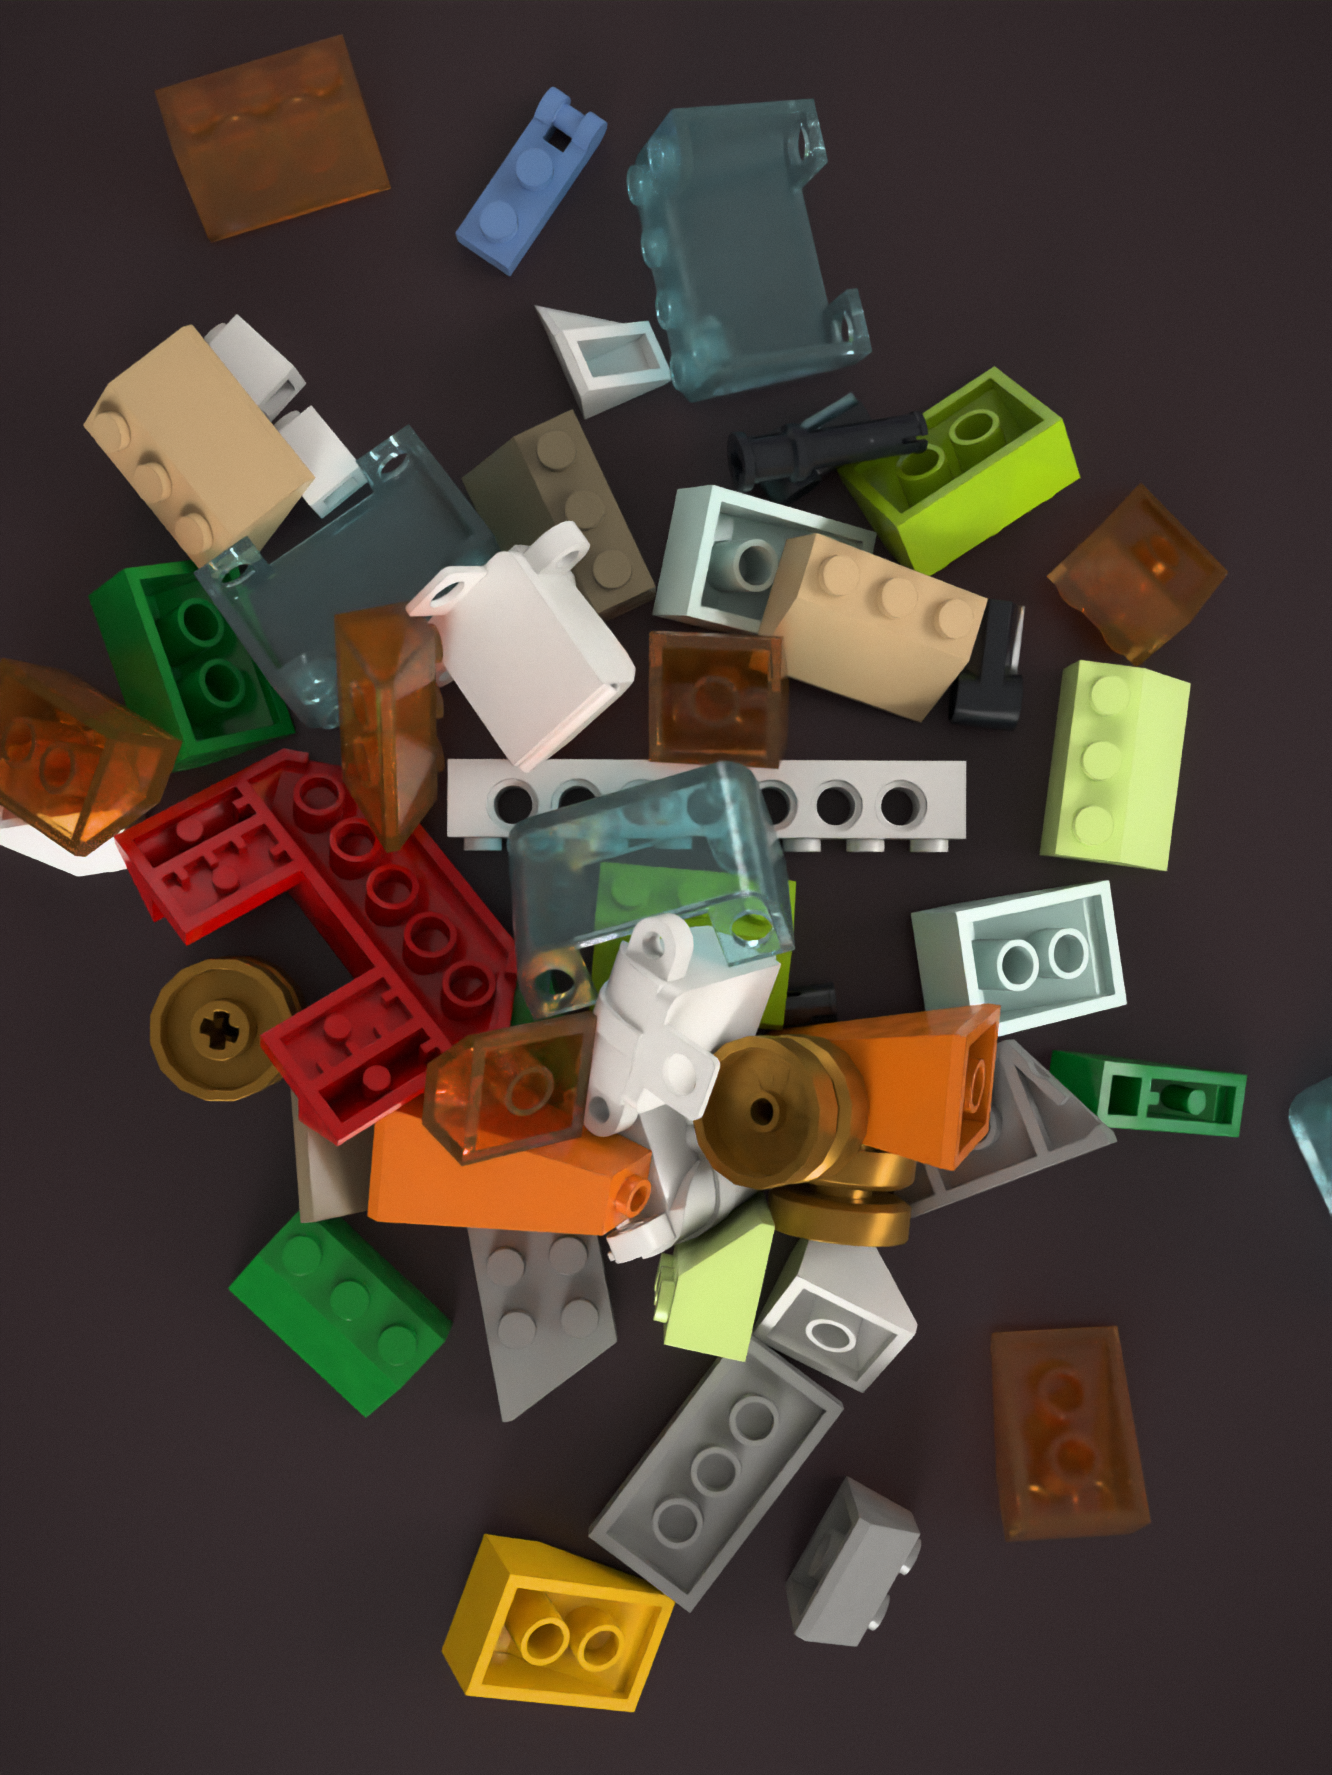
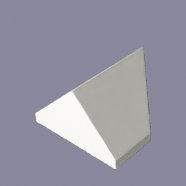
M534 305L584 420L661 387L674 379L649 321L619 323Z

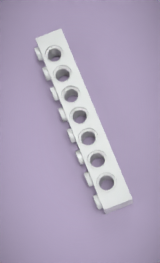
M448 759L447 837L464 838V850L502 851V839H527V851H566V839H591V851H629V839H655V851H693V839H719V851L756 852L757 839L782 840V852H821V840H846V852H884V840H910V852H948V840L966 839V761L547 759L540 762L529 773H526L518 766H512L508 759ZM513 788L526 790L532 800L530 815L518 824L506 823L498 812L500 797L506 791ZM577 788L590 791L594 794L597 801V809L594 816L583 824L567 822L561 812L563 797L569 791ZM648 789L659 797L661 811L653 822L640 825L633 823L626 817L624 802L627 796L634 790ZM700 789H711L721 796L724 802V813L718 822L703 825L692 819L688 812L687 803L694 792ZM764 789H772L778 791L785 798L787 813L779 824L766 825L755 817L752 810V801L757 792ZM825 790H838L849 801L850 813L841 825H830L824 822L817 812V800ZM889 790H900L906 793L912 801L913 812L911 818L902 826L890 823L883 816L881 803L884 795Z

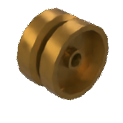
M229 955L220 958H210L182 969L161 989L150 1014V1045L160 1070L180 1090L205 1101H236L259 1092L283 1078L260 1047V1035L308 1006L300 986L282 967L258 956ZM228 1017L229 1024L239 1028V1036H233L228 1032L226 1027Z
M782 1034L779 1036H747L725 1043L713 1054L720 1062V1069L704 1114L701 1118L694 1120L693 1125L698 1145L712 1168L734 1185L763 1190L788 1184L811 1182L836 1175L855 1158L867 1134L869 1100L863 1076L847 1052L824 1037L805 1034Z
M861 1144L855 1158L836 1175L811 1182L788 1184L769 1190L768 1206L775 1224V1230L795 1237L840 1245L864 1247L903 1245L908 1241L912 1207L898 1196L884 1191L902 1190L910 1186L915 1181L917 1161Z

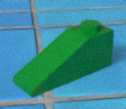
M1052 1050L1049 1072L1109 1128L1239 1137L1247 1075L1100 1054Z

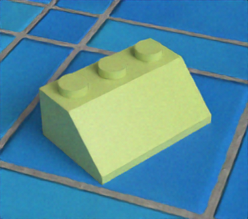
M1079 660L1063 669L1039 855L1167 871L1191 683L1146 668Z
M756 1191L749 1200L733 1209L727 1218L700 1236L680 1244H675L673 1255L661 1253L654 1284L655 1296L653 1305H655L653 1320L663 1322L664 1345L741 1362L746 1361L775 1230V1224L764 1192Z

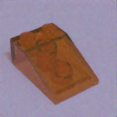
M1102 1326L992 1333L991 1358L996 1474L1005 1541L1132 1534L1150 1524L1151 1519L1118 1327Z

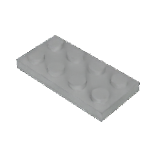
M751 1334L746 1361L741 1362L717 1357L591 1524L588 1537L691 1613L844 1410L842 1402Z

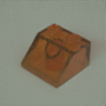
M1140 483L1063 558L1047 577L1057 586L1062 599L1072 608L1080 610L1101 631L1104 641L1113 651L1124 655L1135 667H1138L1193 620L1229 572Z
M651 631L649 633V762L779 769L788 743L789 680L784 636Z
M585 1011L467 1035L427 1064L422 1125L461 1166L582 1137L597 1016L591 1011Z

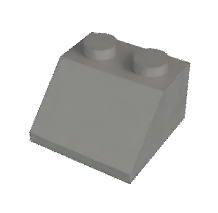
M848 1476L845 1477L785 1584L794 1635L809 1642L857 1647L867 1628L874 1631L880 1625L889 1606L890 1595L887 1593L898 1573L905 1575L911 1570L920 1552V1531L912 1512Z

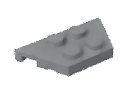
M1014 1039L1004 1040L997 1043L988 1133L954 1171L940 1169L917 1161L915 1181L902 1190L894 1191V1195L912 1207L910 1218L912 1219L1115 1143L1117 1139L1114 1132L1019 1043Z
M467 1227L502 1422L514 1420L617 1342L618 1335L599 1235Z

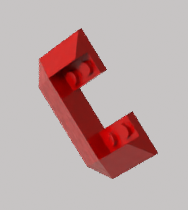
M283 748L114 836L115 845L153 922L155 923L165 917L186 946L287 891L353 976L354 980L260 1035V1047L298 1097V1120L336 1146L343 1144L507 1040L522 949L372 764L347 760L346 766H339L309 760V753Z

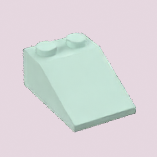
M716 485L677 489L652 615L710 630L756 639L786 539L819 533L873 554L877 533Z
M1109 880L973 900L911 913L925 1011L986 1003L1001 1005L998 1036L1127 1004Z

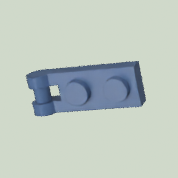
M554 86L542 97L533 119L455 233L459 243L509 277L585 167L607 130L608 123L591 111L584 115L570 106L571 98ZM556 129L572 138L564 152L548 143Z

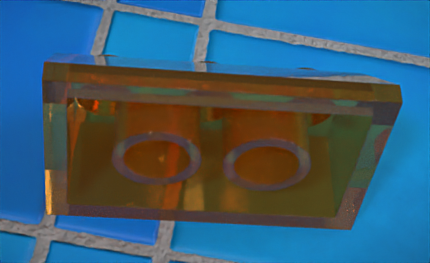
M342 34L154 90L174 156L210 242L391 188L358 76Z
M411 600L334 614L342 779L386 853L401 849L437 801V773L443 772L445 766L442 746L437 738L436 719H441L444 714L443 698L440 688L436 683L435 664L441 663L443 659L442 640L435 624H428L423 616H409L405 607Z
M2 657L0 662V805L72 855L87 857L160 803L182 741L66 670Z

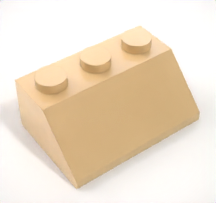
M192 324L180 328L108 383L83 425L204 576L258 555L316 478Z
M819 533L786 539L749 663L910 721L922 722L969 662L988 599Z

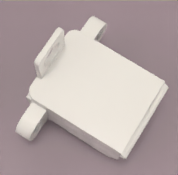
M565 521L552 527L531 546L514 545L509 551L498 552L484 566L445 567L405 607V610L411 617L433 616L427 622L425 628V636L430 646L420 654L414 663L415 669L428 688H440L454 680L512 766H518L526 773L533 770L540 762L546 761L575 738L634 682L636 668L628 653L576 587L575 575L570 570L586 555L590 548V543L574 521ZM458 582L449 593L441 598L432 600L442 589Z
M672 913L652 916L639 921L632 932L629 943L621 942L610 978L601 987L592 1013L594 1028L582 1062L583 1072L586 1077L578 1101L579 1114L585 1127L596 1136L607 1137L630 1128L634 1124L638 1112L643 1113L668 1104L691 1121L701 1118L720 1069V1062L713 1054L725 1043L756 1035L781 963L776 961V955L768 950L757 949L734 933L712 926H694L689 928L681 917Z
M583 1085L573 1089L570 1093L571 1100L566 1102L567 1108L578 1114V1101ZM668 1104L643 1113L638 1112L634 1124L630 1128L617 1133L652 1151L648 1180L651 1183V1192L645 1207L637 1216L628 1218L616 1226L617 1230L606 1236L611 1249L607 1253L610 1261L615 1260L617 1264L639 1257L646 1259L664 1252L675 1244L696 1238L727 1218L733 1209L749 1200L757 1191V1189L734 1185L714 1170L698 1145L693 1121L684 1117Z

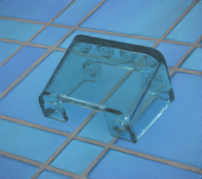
M814 98L671 109L638 153L635 165H631L628 169L627 192L631 203L638 207L643 229L641 236L642 256L645 264L652 268L657 289L655 301L656 316L661 328L667 332L672 353L670 359L671 380L674 388L682 392L686 400L691 403L849 367L857 364L872 352L858 288L846 289L828 305L801 190L828 162ZM800 130H802L805 141L803 161L798 146ZM843 317H845L848 324V342H844L842 338Z
M409 424L355 461L373 493L270 565L250 538L246 536L193 572L271 686L301 722L309 728H335L347 721L353 714L354 709L378 692H386L396 687L404 679L406 673L414 667V663L420 654L430 646L425 636V628L427 622L433 616L411 617L405 610L406 605L445 567L484 566L496 553L502 552L492 531ZM400 454H407L402 464L388 473H381L383 467L392 458ZM248 564L245 572L238 578L226 583L221 582L225 574L239 565ZM458 582L442 589L432 600L441 598L449 593Z
M731 761L716 762L528 817L518 822L509 832L507 853L517 979L519 989L534 1021L596 1004L598 993L579 949L630 935L637 923L648 917L672 913L684 920L708 913L729 968L795 950L786 859L758 780L753 772L742 764ZM748 914L761 915L768 919L772 925L770 932L765 937L753 941L737 937L731 928L738 918ZM551 969L562 970L569 974L574 980L573 987L563 994H549Z

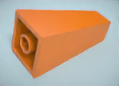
M986 1003L785 1028L782 1030H771L765 1034L770 1036L805 1034L824 1037L847 1052L863 1076L869 1100L867 1134L862 1142L864 1145L940 1169L954 1171L989 1131L1001 1005Z
M472 1061L375 1123L367 1216L377 1222L603 1236L628 1218L637 1216L645 1207L651 1192V1183L648 1180L652 1151L617 1133L607 1137L596 1136L585 1127L580 1114Z

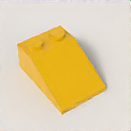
M484 1534L441 1651L464 1694L467 1696L634 1712L675 1601L644 1579L545 1543Z

